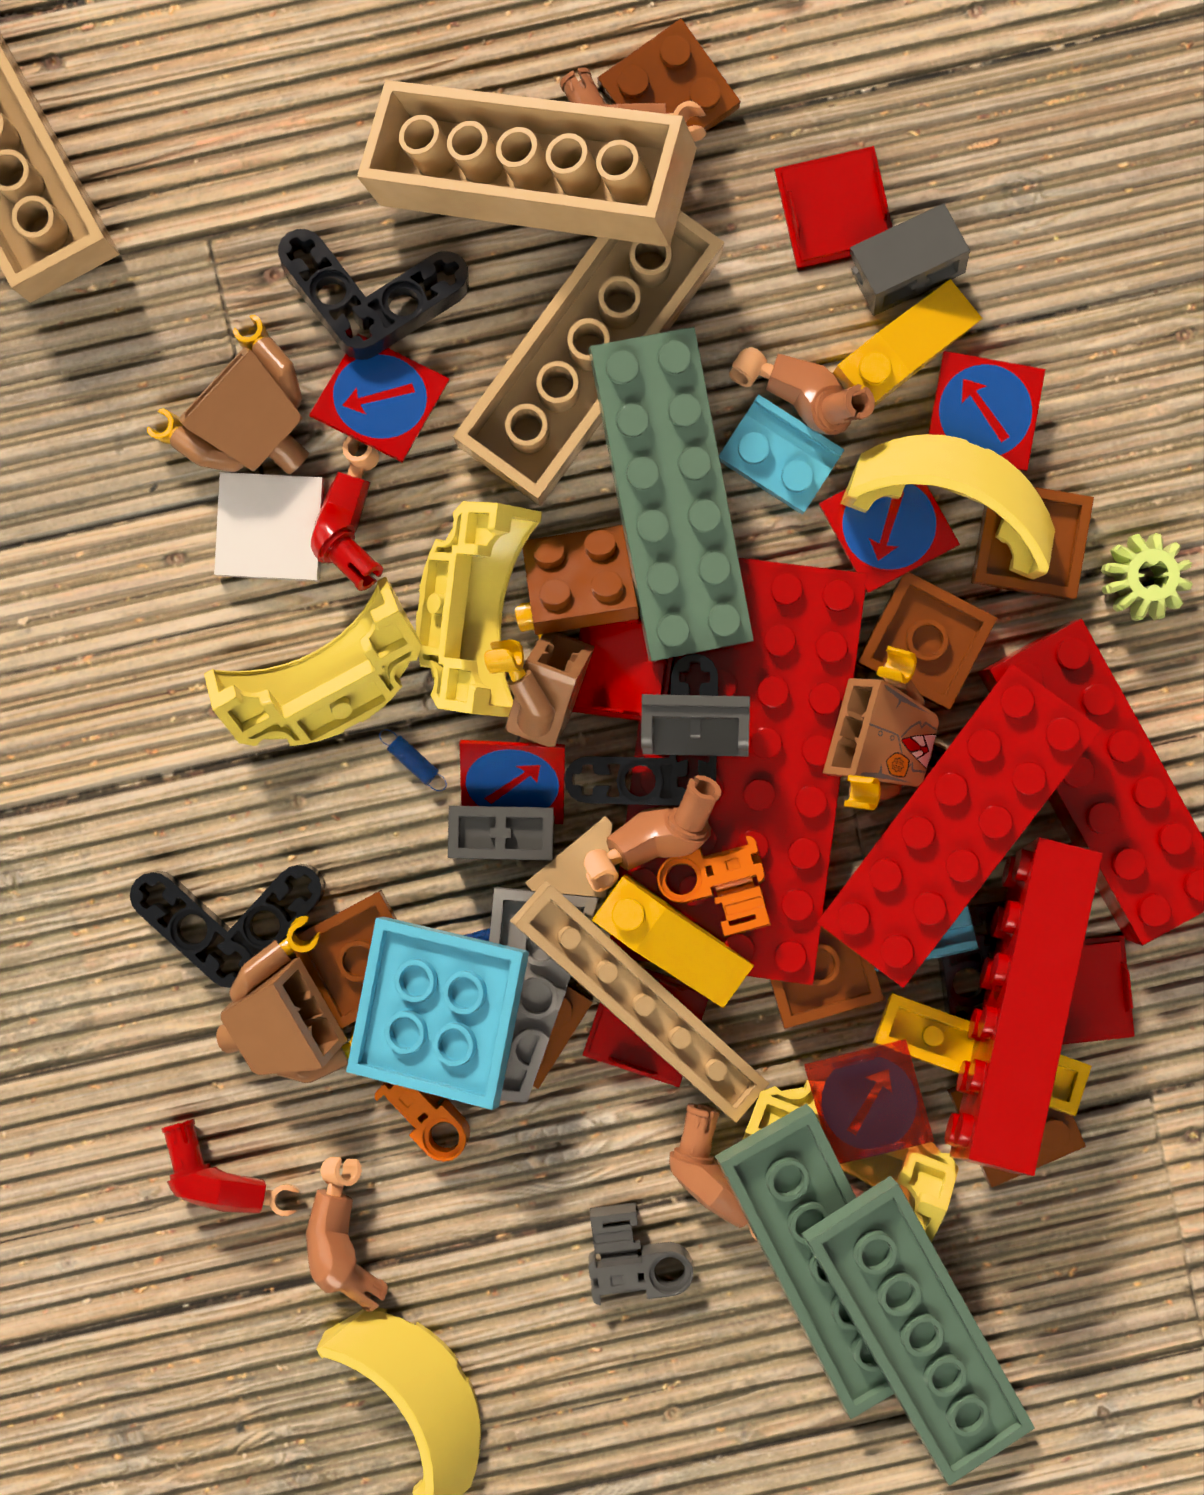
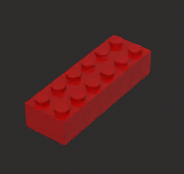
M1082 618L1063 624L978 671L979 676L990 693L1009 666L1013 664L1102 728L1048 800L1074 846L1103 853L1096 887L1124 938L1143 946L1203 913L1204 838Z
M1011 664L817 923L904 988L1102 728L1018 667Z
M1038 837L1025 847L1020 848L1016 852L1015 857H1008L1002 875V886L1009 887L1005 906L997 907L990 932L991 937L997 938L993 958L986 957L980 974L979 987L986 989L982 1010L974 1009L968 1029V1039L975 1041L970 1061L964 1060L962 1062L957 1078L956 1090L963 1093L959 1114L951 1113L945 1133V1144L951 1145L949 1157L1013 1174L1035 1176L1103 853Z

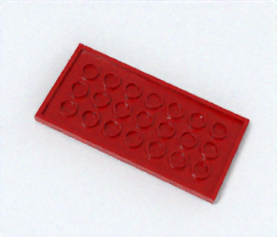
M738 558L754 641L691 654L704 655L714 663L719 677V696H750L749 757L717 756V784L721 788V796L716 801L708 818L711 836L699 849L702 850L704 857L748 845L746 836L754 838L765 872V880L759 884L757 876L752 877L755 887L760 885L771 925L725 937L720 922L727 919L722 903L715 904L714 898L718 897L715 887L712 888L713 897L687 904L675 903L662 894L658 886L657 875L661 865L668 858L657 857L630 870L620 866L618 882L624 875H630L748 960L754 967L747 976L813 985L821 929L817 921L823 914L841 778L824 774L823 770L849 678H854L866 589L862 581L867 582L868 573ZM682 655V656H677V657H675V658H674V665H673V667L675 666V664L677 663V661H678L679 659H681L682 657H684V656H686V655ZM693 663L689 672L681 673L680 681L689 684L690 695H700V685L710 682V674L703 673L700 664ZM639 721L634 757L669 758V755L643 754V748H641L642 721ZM677 755L678 762L689 760L688 774L678 778V787L687 789L689 780L699 775L698 760L708 763L710 756ZM646 766L634 767L632 769L630 792L640 797L651 793L656 783L654 773ZM628 804L625 824L642 810L669 805ZM684 864L673 867L667 876L669 889L679 895L691 892L697 883L695 870ZM751 915L729 921V924L731 926L732 924L754 919L756 916ZM610 934V939L633 960L650 962Z

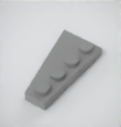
M495 887L489 942L530 951L501 1101L527 1103L571 976L510 922L536 891ZM562 894L591 920L599 897Z

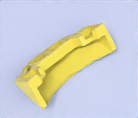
M930 434L893 439L860 454L840 504L866 513L873 502L880 498L888 496L889 498L899 499L905 485L915 484L941 487L984 504L1002 517L995 538L1003 543L1006 542L1012 553L1010 571L1032 580L1047 574L1055 535V528L1050 514L1031 482L1021 471L999 454L988 448L984 449L969 443L962 438Z
M463 501L453 512V528L446 540H435L424 567L419 587L420 596L418 611L416 612V634L421 643L418 656L420 667H427L431 670L434 686L430 696L438 709L477 715L509 717L514 700L507 684L505 672L491 674L485 665L484 654L487 650H492L491 642L501 641L502 611L509 579L523 546L541 522V511L501 503Z
M385 576L377 581L371 598L358 617L340 635L315 652L289 663L266 669L251 671L212 669L204 673L212 710L238 743L257 746L263 739H287L289 746L304 745L339 735L347 728L359 722H364L383 708L401 689L400 678L410 661H417L421 643L388 578Z
M806 1080L803 1088L781 1091L774 1086L760 1092L743 1139L807 1103L814 1111L843 1172L862 1180L872 1187L891 1176L901 1187L930 1241H933L948 1210L959 1168L954 1159L949 1157L950 1153H941L938 1147L926 1135L929 1127L917 1116L914 1117L908 1131L896 1142L882 1148L865 1149L845 1142L828 1125L822 1109V1092L826 1080ZM871 1092L868 1094L847 1130L855 1135L857 1134L877 1097L876 1094Z
M379 1307L371 1312L362 1309L326 1330L316 1348L320 1357L340 1362L372 1380L392 1399L407 1420L420 1452L424 1476L414 1486L413 1495H463L471 1487L477 1470L482 1432L481 1417L472 1383L464 1374L458 1363V1358L437 1335L419 1322L413 1324L400 1317L388 1314L387 1309Z

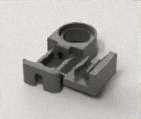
M636 1203L590 1208L594 1251L589 1254L588 1268L591 1278L592 1299L595 1304L601 1305V1295L646 1290L647 1299L676 1296L688 1289L693 1280V1267L690 1254L682 1245L674 1242L641 1245L640 1240H633L632 1226L638 1225ZM637 1249H641V1256H638ZM596 1254H600L601 1261H596ZM673 1257L683 1263L684 1271L680 1277L667 1281L657 1276L654 1271L655 1266L663 1258Z

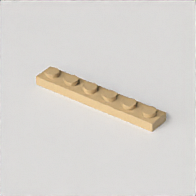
M544 881L510 920L513 925L735 1123L739 1121L755 1102L760 1092L764 1091L770 1084L550 883Z

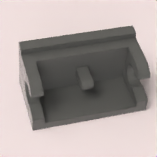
M945 203L850 247V255L855 264V267L851 268L873 316L966 273L970 249Z
M642 694L641 748H643V754L749 757L750 696Z
M449 806L447 858L552 861L554 859V808Z

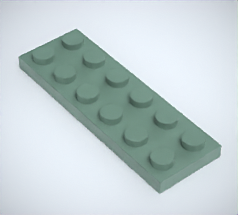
M695 327L590 346L588 350L648 660L652 662L754 641Z
M806 1103L714 1157L843 1409L849 1418L853 1419L894 1393L801 1234L856 1198L814 1111Z
M891 1176L801 1233L937 1469L949 1486L1035 1429L901 1187Z

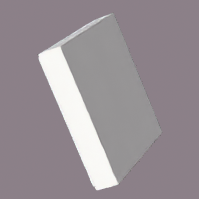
M220 472L214 575L221 577L320 582L321 562L314 556L310 545L314 523L324 502L325 480L322 477Z

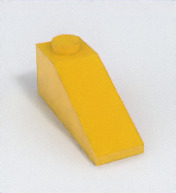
M950 279L837 365L833 374L844 389L858 384L862 385L861 389L864 387L869 388L873 393L876 406L983 318Z
M628 874L620 879L592 919L593 922L633 951L722 1008L726 1006L754 967L748 960Z

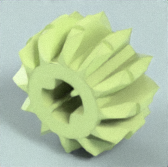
M1154 533L1149 536L1146 542L1140 534H1135L1128 537L1127 547L1120 544L1114 546L1110 553L1117 563L1104 564L1101 572L1105 575L1114 577V582L1103 586L1102 592L1104 594L1117 592L1120 595L1114 602L1113 609L1116 612H1120L1130 606L1131 619L1139 621L1144 619L1147 612L1153 620H1158L1165 617L1166 607L1173 610L1180 608L1183 602L1177 591L1190 590L1193 585L1188 579L1180 577V572L1191 568L1192 562L1190 560L1176 562L1174 559L1180 551L1181 544L1174 542L1163 549L1162 535ZM1150 568L1154 576L1150 577L1149 580L1154 581V584L1144 587L1139 581V578L1144 577V574L1139 573V570Z

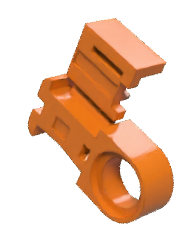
M746 836L748 845L704 857L702 850L698 849L686 856L670 857L661 865L657 875L659 889L665 897L675 903L687 904L713 897L712 888H716L718 897L714 898L715 904L722 903L727 919L720 922L725 937L771 925L760 885L755 887L752 877L757 876L759 884L765 880V872L759 850L753 837ZM684 864L695 870L697 883L691 892L679 895L669 889L667 876L673 867ZM751 915L756 916L754 919L732 924L731 926L729 924V921Z
M384 1082L375 1093V1100L378 1101L383 1095L414 1127L409 1136L429 1157L445 1162L457 1158L462 1153L470 1138V1127L466 1118L447 1098H444L438 1104L437 1102L442 1098L440 1096ZM440 1122L452 1124L459 1134L458 1144L451 1148L437 1145L431 1133L432 1127Z

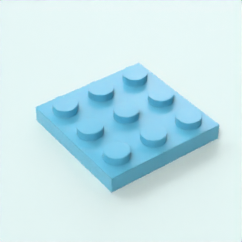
M388 917L376 918L346 1072L490 1110L498 1108L530 951Z

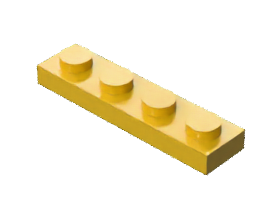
M891 993L889 994L873 1043L959 1074L962 1062L964 1060H971L975 1041L968 1039L970 1021ZM1060 1054L1049 1108L1076 1116L1092 1065Z

